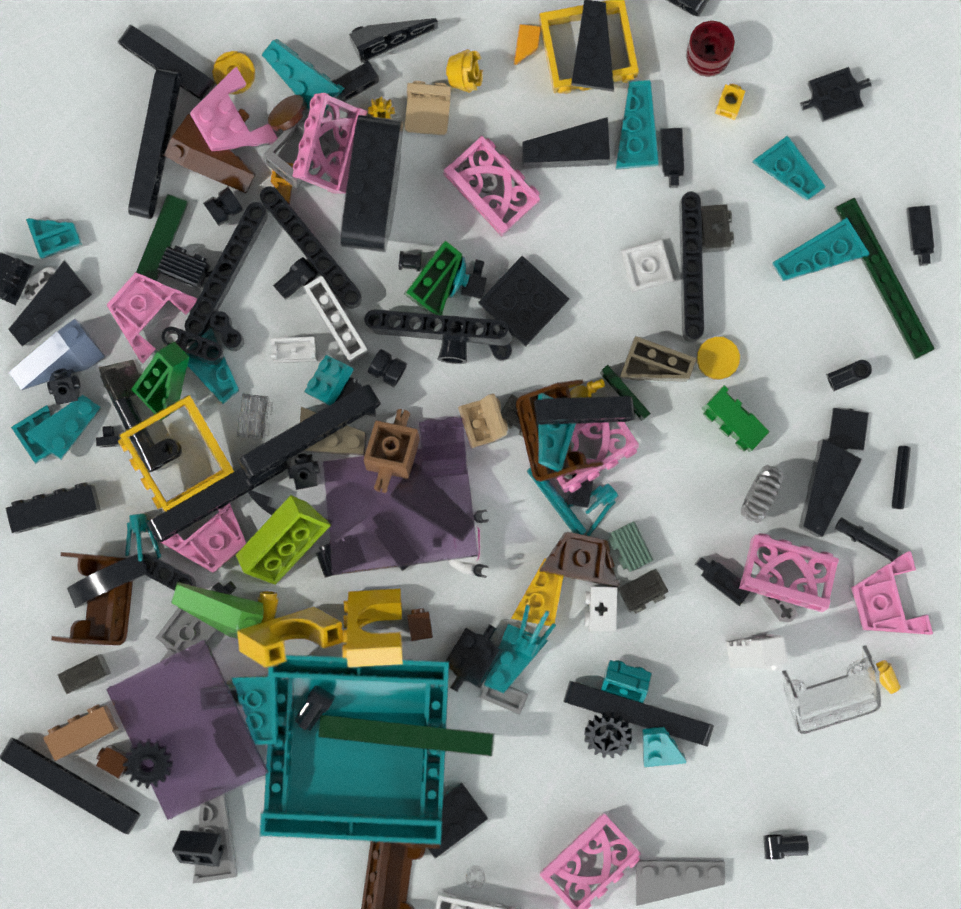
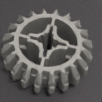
M765 465L762 467L742 504L741 515L746 517L745 519L756 523L764 519L781 488L780 486L784 478L783 472L774 466Z

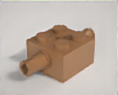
M402 409L397 410L394 424L375 420L364 456L366 470L378 472L374 485V490L378 492L381 491V488L383 489L382 493L388 491L391 476L409 479L420 438L418 429L406 427L410 417V412L404 410L403 414Z

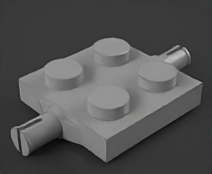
M178 607L156 636V639L163 643L168 650L160 661L168 666L172 659L177 656L192 664L217 629Z

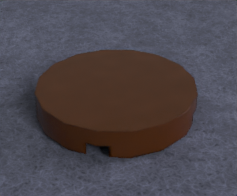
M292 95L285 98L269 114L268 124L273 130L278 132L279 129L283 131L290 129L302 119L303 110H307L306 101L300 95Z

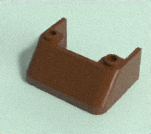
M583 379L558 382L522 395L517 400L516 408L532 475L537 481L551 480L603 466V461L587 464L585 455L581 451L572 452L570 445L561 471L557 472L539 463V426L536 422L534 401L538 400V395L545 394L552 398H571L569 389L584 384Z
M61 552L60 555L78 558L77 568L83 576H89L126 559ZM133 581L125 583L88 602L86 620H77L72 624L70 637L52 636L51 640L73 644L122 645L126 641Z
M370 841L361 909H415L413 905L406 903L412 859L420 860L426 848H440V844Z

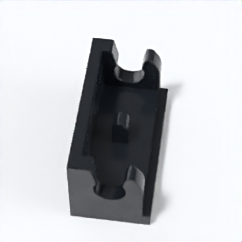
M366 60L364 64L340 78L332 80V82L344 88L339 94V98L341 101L346 102L379 83V77L370 62Z
M180 830L172 852L179 863L219 867L225 845L220 844L222 836L218 833Z

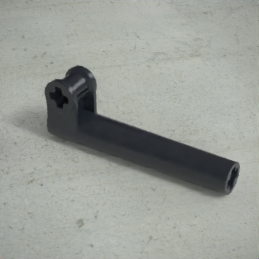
M111 369L101 374L100 378L125 429L127 430L142 422L116 369ZM146 427L129 437L149 473L177 459L182 453L180 443L167 438L154 444ZM168 445L174 446L172 454L166 452L169 449Z

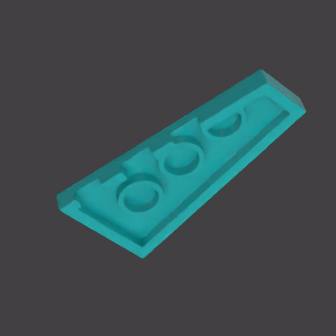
M278 39L272 40L261 54L294 94L300 95L306 101L309 111L310 101L314 94L326 93L331 97L337 98L344 90L339 84L336 85L330 81V77L326 74H321L314 69L311 63L299 58L295 51Z
M651 80L629 82L615 170L659 165Z
M845 218L772 262V265L784 282L869 256L870 253L848 218Z

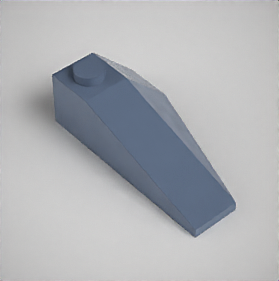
M73 319L55 332L9 373L20 389L24 390L46 383L50 380L51 373L58 369H73L74 373L89 369L105 356L81 322Z

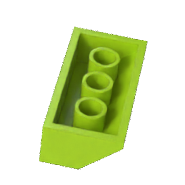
M290 495L236 554L237 560L244 574L276 585L331 525L308 502Z

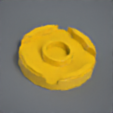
M229 51L223 53L215 61L212 70L214 82L218 85L237 67L246 82V86L231 94L244 93L255 80L254 64L247 55L238 51Z
M713 337L707 339L700 346L696 362L699 370L705 376L713 380H722L730 377L737 370L740 364V353L737 346L731 340L725 337Z

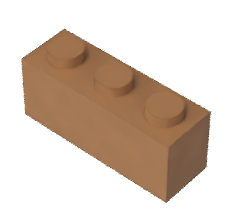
M99 704L87 710L89 714L80 717L78 714L67 720L68 725L61 728L59 724L48 730L49 735L43 738L55 761L119 729L107 705L100 707Z

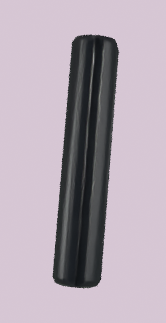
M901 445L898 447L891 506L893 509L902 510L905 506L911 452L909 446Z

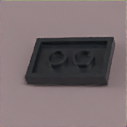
M462 782L443 796L440 848H428L435 859L488 819Z

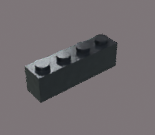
M84 482L74 485L75 489L69 491L66 488L53 491L54 495L47 497L45 494L33 496L32 501L24 502L23 499L11 502L12 506L5 508L11 532L19 534L101 511L95 486Z

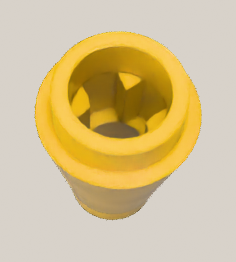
M260 592L257 600L263 603L264 616L261 622L263 623L275 619L279 598L277 597V592Z
M882 660L871 668L872 676L890 694L897 692L901 688L891 663Z

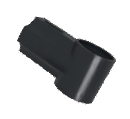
M304 257L298 259L290 267V271L273 285L285 300L302 285L309 284L318 275L317 271Z
M858 360L826 375L830 387L833 391L866 379L870 376L872 367L868 361ZM858 364L865 367L866 371L863 376H859L855 371Z
M315 685L309 693L305 705L295 718L298 726L304 730L311 731L322 713H326L330 708L335 695Z
M772 834L763 836L765 859L777 860L784 859V856L808 855L809 844L806 835L783 836Z

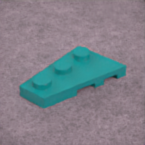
M788 136L752 161L753 164L806 201L826 187Z
M545 394L538 395V400L552 398ZM576 424L538 425L540 464L557 472L562 470Z
M81 395L78 401L71 402L26 432L25 435L62 460L100 411L101 407L86 396Z
M510 624L507 625L498 647L503 652L485 679L483 686L504 694L538 654V652H535L533 657H530L517 650L519 644L516 640L520 633L519 628ZM525 631L524 638L526 634L532 636L533 634ZM545 640V641L543 642V644L541 645L539 651L543 648V646H544L549 640Z
M277 677L231 678L233 685L236 687L240 705L243 707L254 745L278 744Z

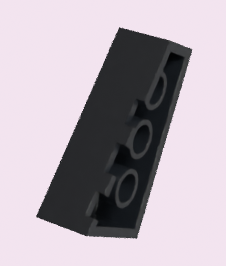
M608 117L522 142L523 169L605 166L610 161Z
M824 439L819 440L817 444V452L799 528L816 537L824 536L862 460Z

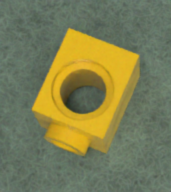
M725 84L715 114L735 120L746 91L742 90L739 85ZM732 96L736 103H727L725 97Z

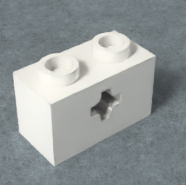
M589 587V591L585 592V604H589V613H585V626H588L589 631L616 632L617 588ZM599 602L602 603L603 607H606V611L602 612V616L599 615L598 611H595V607L599 606Z

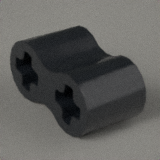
M215 312L210 318L211 326L221 333L222 341L229 350H240L244 345L243 336L233 329L232 320L225 312ZM219 318H222L224 320L225 325L222 327L218 325ZM231 336H234L236 338V344L230 342Z

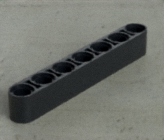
M158 68L154 74L128 205L130 215L152 219L155 214L166 160L164 154L170 140L181 84L180 72Z
M271 186L263 188L260 193V199L264 207L317 272L323 276L326 283L343 304L351 309L359 307L362 302L359 289L279 191ZM275 194L276 199L273 202L265 201L267 195ZM283 210L290 212L286 219L279 218V213ZM295 227H302L303 232L301 235L295 236L292 234ZM309 243L317 245L314 252L306 251L305 248ZM322 260H329L330 266L327 269L319 267V263ZM336 276L344 278V282L339 286L332 283ZM349 293H356L358 295L357 300L354 302L346 301V296Z
M690 191L683 195L679 203L682 334L688 342H696L704 333L702 222L700 196L696 192ZM692 199L695 202V207H687L685 200ZM685 221H694L696 224V228H687L685 225ZM686 242H694L696 244V249H687ZM689 262L694 263L697 266V270L690 272L686 268V264ZM690 283L696 285L697 292L690 293L687 290V285ZM687 306H696L698 309V314H690L687 310ZM688 327H696L698 335L691 336L688 333Z
M253 202L247 206L185 321L184 326L187 332L201 337L209 329L211 316L219 310L267 221L268 215L261 203ZM256 209L262 210V215L259 218L252 217V212ZM245 228L252 229V234L249 237H242L241 235ZM235 247L242 248V252L238 256L231 255ZM224 266H231V273L222 275V268ZM214 285H221V291L218 294L211 293V288ZM204 304H211V310L208 313L201 312V307ZM196 322L200 323V330L195 333L191 332V325Z
M376 309L368 311L364 317L366 326L379 335L501 346L509 344L513 339L512 330L501 320ZM380 318V322L373 326L374 321ZM401 320L399 326L393 327L396 321ZM421 322V326L418 329H414L415 324ZM438 324H442L440 330L434 331ZM463 326L461 332L455 333L457 327ZM484 327V331L480 335H476L477 330ZM505 329V333L501 337H497V333Z
M369 384L365 385L239 458L238 462L249 480L256 479L372 412L381 405V402Z
M285 461L253 480L248 479L241 467L151 519L147 525L157 542L161 543L284 472L289 464Z
M569 681L563 700L565 703L602 714L605 712L609 717L611 713H614V718L622 716V721H628L648 729L665 727L671 736L707 747L714 728L712 724L573 681Z
M10 738L0 755V759L124 834H130L141 816L135 809L15 738Z

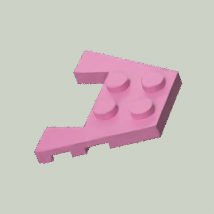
M237 67L190 113L211 151L237 149L243 146L254 147L268 143L271 145L278 139L269 124L249 132L230 99L229 94L246 86V82Z
M135 272L108 302L107 307L138 359L144 364L156 348L139 333L168 301L187 315L194 307L197 298Z
M229 503L220 508L214 517L185 541L177 533L161 543L206 570L215 573L242 549L246 541Z
M911 551L903 553L851 587L863 630L933 634L928 615L905 619L896 586L895 575L916 570Z

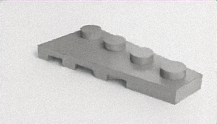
M225 788L202 791L199 810V832L220 834L222 836L220 844L225 845L219 867L195 865L193 884L238 876Z
M639 860L636 864V906L725 885L724 861Z

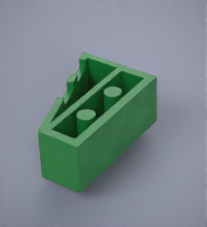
M444 241L405 291L404 295L427 313L442 315L462 253L447 241Z
M175 341L155 354L131 389L154 414L180 400L189 356ZM170 413V414H168L167 416L161 418L160 420L162 421L163 419H165L166 417H168V416L171 415L172 413Z
M724 385L701 408L704 411L703 415L710 422L715 421L720 425L719 430L725 436H732L736 440L735 445L743 452L746 450L751 452L770 431L752 413H749L741 406L742 403L739 399L734 400L727 393L729 389Z

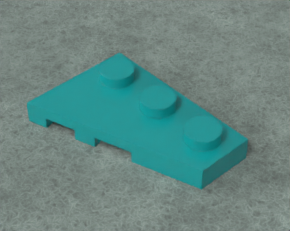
M212 328L201 336L218 343ZM194 342L187 349L191 351L197 349L198 343ZM211 349L207 356L209 358H216L219 351ZM189 357L188 368L223 405L239 392L225 357H223L222 362L218 365H210Z

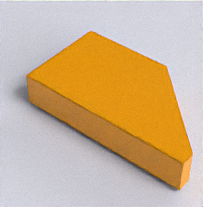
M519 25L514 59L515 65H518L520 61L538 50L541 27Z
M286 162L293 168L294 163ZM272 170V185L290 204L292 185Z

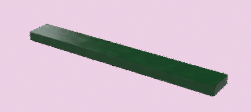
M855 197L836 206L834 209L840 220L848 218L870 253L869 256L862 257L861 260L914 360L935 350Z
M321 715L318 737L493 756L495 733Z

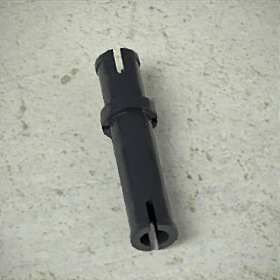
M843 517L838 520L835 530L850 537L851 541H857L890 561L896 558L899 549L868 533L860 525L856 526Z

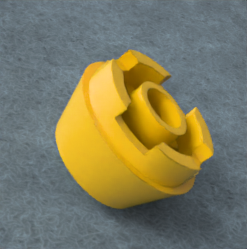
M466 49L449 57L446 75L451 87L470 93L472 90H477V86H481L483 70H479L477 60H480L481 57L478 51Z

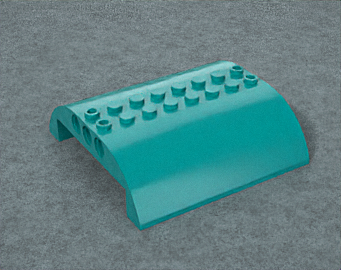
M285 655V662L268 667V677H277L278 744H267L264 810L261 812L260 836L441 844L445 751L318 737L320 718L311 731L299 727L295 722V718L305 705L306 699L313 687L318 685L335 695L330 708L326 713L323 712L322 715L446 728L449 662L402 660V664L348 667V660L343 657Z

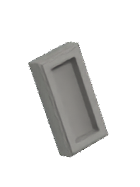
M484 686L480 698L521 714L529 694L511 686L504 694Z

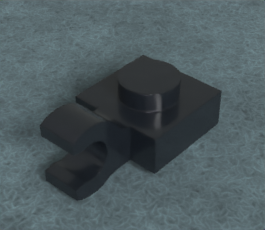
M476 259L473 274H469L466 287H462L461 295L482 299L487 278L481 277L484 261Z

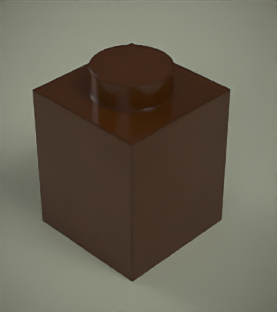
M424 608L411 610L412 614L407 615L411 641L433 638L430 613L425 612Z
M108 745L106 748L102 747L96 757L99 761L96 766L119 779L123 777L125 770L128 768L123 766L124 761L128 759L125 758L126 753L113 745Z

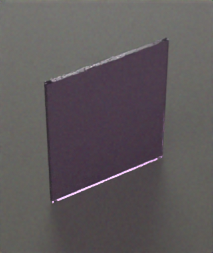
M458 443L417 449L409 479L391 476L386 493H382V488L380 492L374 490L378 472L366 470L364 456L323 461L328 522L331 525L329 527L333 575L477 557L479 551L477 548L465 444Z
M206 639L200 640V642L106 689L133 745L137 747L139 740L145 743L150 738L151 742L154 743L159 740V745H166L165 751L172 753L171 758L168 759L173 761V766L169 767L172 770L170 776L165 775L167 779L164 783L159 780L158 787L151 783L167 820L173 819V817L268 773ZM151 760L143 761V764L147 767L154 766Z

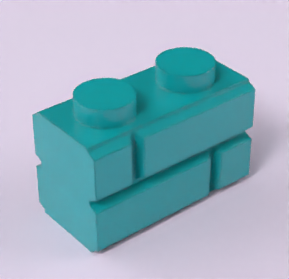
M609 660L601 691L643 703L648 693L652 673L642 667L625 665L624 662L619 660Z

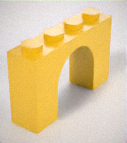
M401 589L349 591L348 600L344 601V613L347 615H343L344 628H347L343 630V642L347 644L342 645L343 658H347L348 667L402 664L401 632L369 633L362 630L365 625L371 622L402 620Z
M310 607L237 630L239 651L266 668L286 661L285 640L306 639L324 649L343 643L342 622L316 607Z

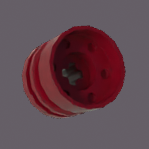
M712 20L702 22L695 27L690 35L686 52L687 64L692 71L700 76L711 77L720 74L726 69L735 44L733 33L729 27L721 22Z

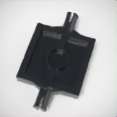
M846 67L808 81L811 99L800 102V107H802V111L815 107L823 123L862 109L864 105L860 97V90L871 87L872 84L869 78L857 82L852 76L850 68Z
M489 624L483 635L465 628L445 661L449 662V669L457 676L450 686L451 689L458 692L464 681L481 688L503 652L490 640L497 628Z

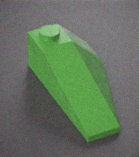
M177 582L171 601L175 606L225 635L238 639L237 630L260 624L264 616L263 603L179 582Z

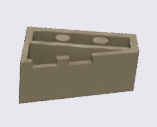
M635 336L619 378L621 380L687 382L690 379L697 358Z
M301 407L300 422L316 414V412ZM347 425L302 452L365 456L366 433Z

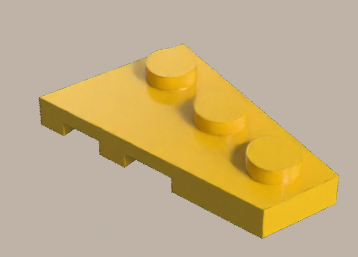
M544 558L511 619L522 621L525 607L529 605L527 622L539 624L545 611H549L544 625L551 626L555 623L563 576L540 572V568L546 558Z

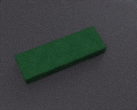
M609 365L601 370V376L619 396H631L633 398L634 412L641 421L651 414Z

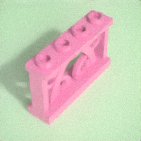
M326 93L314 94L310 101L308 118L304 123L305 130L299 142V152L293 165L294 171L292 176L324 188L334 194L346 193L358 115L366 116L368 111L356 108ZM326 105L331 106L333 109L334 120H332L330 111H326L327 116L323 117ZM339 110L348 113L347 118H340ZM333 128V134L339 144V149L325 157L319 138ZM334 157H336L335 164L334 161H331ZM311 160L314 163L312 169L321 167L315 175L309 173ZM324 173L331 178L330 182L321 179Z
M481 136L452 164L443 170V175L502 237L539 203L540 193L533 185L529 187L526 184L524 175L518 169L515 171L509 165L511 162L503 153L499 155L495 150V144L489 138L485 139ZM481 150L485 151L488 154V160L483 161L480 156V166H475L473 161L474 153ZM468 159L471 168L458 173L455 169ZM495 161L500 167L492 166L493 162ZM481 174H494L503 177L504 198L497 195H488L483 198L479 196L483 187ZM474 175H476L479 183L476 187H472L469 184L471 180L475 181ZM511 179L517 184V186L512 188ZM518 192L524 193L527 197V203L521 207L510 203L511 200L516 202L521 200L516 197ZM491 200H497L501 202L502 205L500 206L498 203H496V208H491L489 206V202ZM508 208L518 212L506 224L502 221Z
M616 422L620 429L610 430L609 423H582L575 425L570 441L574 443L572 452L577 451L579 448L578 435L581 433L589 439H602L601 449L597 458L586 460L587 464L603 461V466L577 473L572 479L565 477L556 478L565 493L568 491L570 493L575 492L582 486L581 483L587 479L589 481L596 479L600 476V471L605 468L610 470L619 464L618 460L626 457L627 459L637 453L636 449L639 448V443L625 422ZM596 426L598 428L596 432H600L602 430V433L591 434L590 429L591 427ZM610 435H623L626 438L625 446L621 449H616L614 444L620 442V440L616 438L610 439ZM608 451L612 453L611 456L606 458Z
M759 533L751 538L739 588L823 613L829 609L830 596L839 559L833 557V554L829 552L818 553L812 551L811 547L794 546L788 540L781 539L777 541L771 539V536ZM761 547L768 548L771 551L769 556L765 555L764 552L762 553L764 560L768 562L767 564L761 562L757 556V551ZM793 560L805 578L795 580L787 588L784 587L781 574L774 567L782 562ZM754 563L762 568L755 578L751 577ZM815 563L825 566L827 572L823 578H814V575L821 571L815 569ZM769 572L777 578L775 584L770 583L769 578L773 576L768 574ZM807 583V585H802L804 592L798 591V584ZM818 583H824L822 597H818L816 585Z
M602 813L540 872V876L570 909H589L592 906L590 901L595 897L598 899L608 891L606 886L610 882L616 883L624 875L622 871L627 866L632 868L639 862L640 858L638 856L641 852L605 813ZM607 824L620 839L609 842L603 827ZM595 840L597 842L596 846L601 843L602 847L591 849L589 842ZM616 844L624 845L627 848L626 858L618 860L616 854L621 851H611V846ZM581 849L588 854H598L603 851L604 859L601 875H578L581 868L578 850ZM569 861L576 862V869L573 874L569 873L573 869L568 868L567 863ZM611 863L618 866L610 873ZM553 874L568 881L564 891L551 878ZM572 883H577L575 886L576 894L579 889L585 891L582 899L574 900L570 897L569 888ZM599 884L595 889L590 891L589 885Z

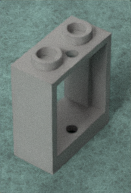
M299 121L290 129L285 130L263 154V163L296 189L304 180L293 177V168L277 156L276 153L296 130L304 134L305 121ZM322 135L319 141L323 154L326 156L330 151V144L328 139ZM312 160L309 168V173H311L315 169H312L314 165Z

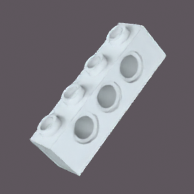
M323 276L305 285V291L349 363L351 364L368 354L366 346Z
M438 891L435 909H522Z

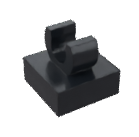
M102 426L103 437H96V446L100 448L120 446L118 440L121 438L114 436V427Z
M232 581L224 587L218 582L211 590L230 595L237 587Z

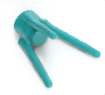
M608 483L603 487L599 485L595 490L591 491L590 497L596 495L597 501L585 511L586 514H589L600 504L606 505V507L586 534L587 536L592 534L609 509L616 503L615 499L618 497V494Z
M147 514L130 515V522L127 523L125 556H129L133 530V534H136L138 560H143L141 533H145L147 529L158 558H161L157 541L147 525L150 521L147 520Z
M526 605L520 633L516 640L519 644L517 650L533 657L534 653L539 651L543 642L556 627V624L553 623L539 641L536 639L549 615V611H545L533 635L526 634L524 638L530 606Z

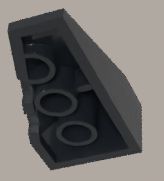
M436 18L368 25L366 27L359 26L352 30L349 37L360 62L363 63L437 29L438 21Z

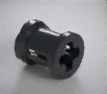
M400 251L398 270L407 268L416 269L417 272H420L422 253L407 254L404 251Z

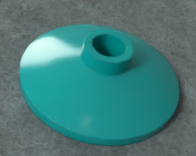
M463 256L453 280L449 298H452L461 286L466 287L470 275L466 274V261Z

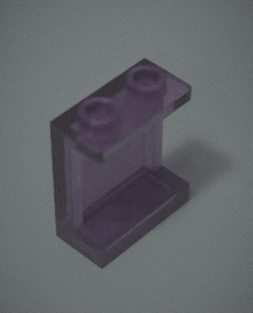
M448 417L444 420L427 419L424 422H419L424 478L468 474L462 418Z

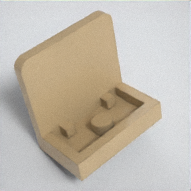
M423 81L408 83L405 130L412 133L446 135L451 87H447L444 83L426 85Z
M494 393L487 395L479 401L458 407L471 449L495 442L507 435L508 425L506 420L502 418L500 412L501 403Z

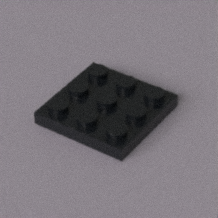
M521 256L484 295L478 304L495 320L504 321L512 330L513 336L526 347L569 301V298L525 257Z

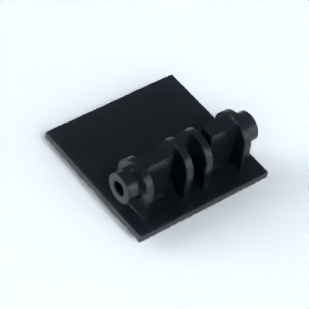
M0 252V299L16 305L35 266Z

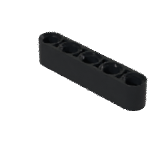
M129 25L117 41L124 49L155 70L161 68L180 72V87L201 101L216 84L207 75L133 25Z
M631 396L546 398L534 401L538 425L627 422L635 419L633 398Z

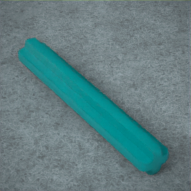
M530 467L527 473L572 533L584 535L587 530L549 480L537 481L533 477Z

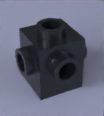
M62 368L51 373L47 387L49 394H53L56 405L78 401L81 384L78 375H74L73 369L66 370Z
M301 453L291 458V466H287L289 479H294L296 490L318 486L317 474H320L318 461L313 460L312 454Z

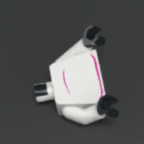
M478 510L467 514L475 523V526L463 543L446 533V537H433V550H446V559L449 560L452 567L461 573L486 578L487 576L481 573L484 567L489 568L487 565L481 564V523H487L489 519L483 520L482 513L488 512L487 510Z

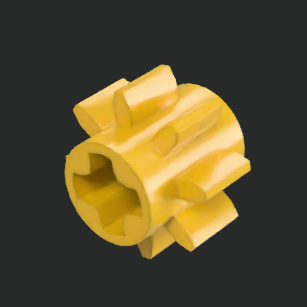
M382 96L376 100L372 99V106L368 107V114H371L372 117L391 119V115L395 114V107L392 106L391 99L386 100Z

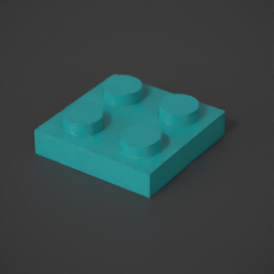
M326 355L319 363L317 371L309 380L304 392L327 405L335 403L354 369Z

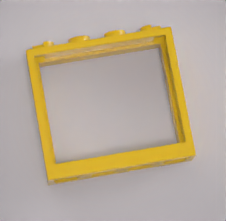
M601 1L606 3L607 15L619 13L630 65L627 68L612 70L613 82L622 81V83H628V81L637 78L639 70L625 1ZM583 5L539 13V24L553 94H569L572 92L571 90L580 89V91L591 89L572 86V78L559 80L549 26L580 21Z
M190 395L119 434L121 438L118 440L119 445L124 452L129 451L132 456L129 460L135 471L140 470L143 478L140 479L146 490H152L154 497L151 498L157 509L162 507L163 511L171 509L234 472ZM184 406L221 470L166 501L129 437Z

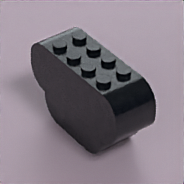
M358 115L341 225L340 243L342 247L386 252L388 238L392 229L400 173L403 137L402 120Z

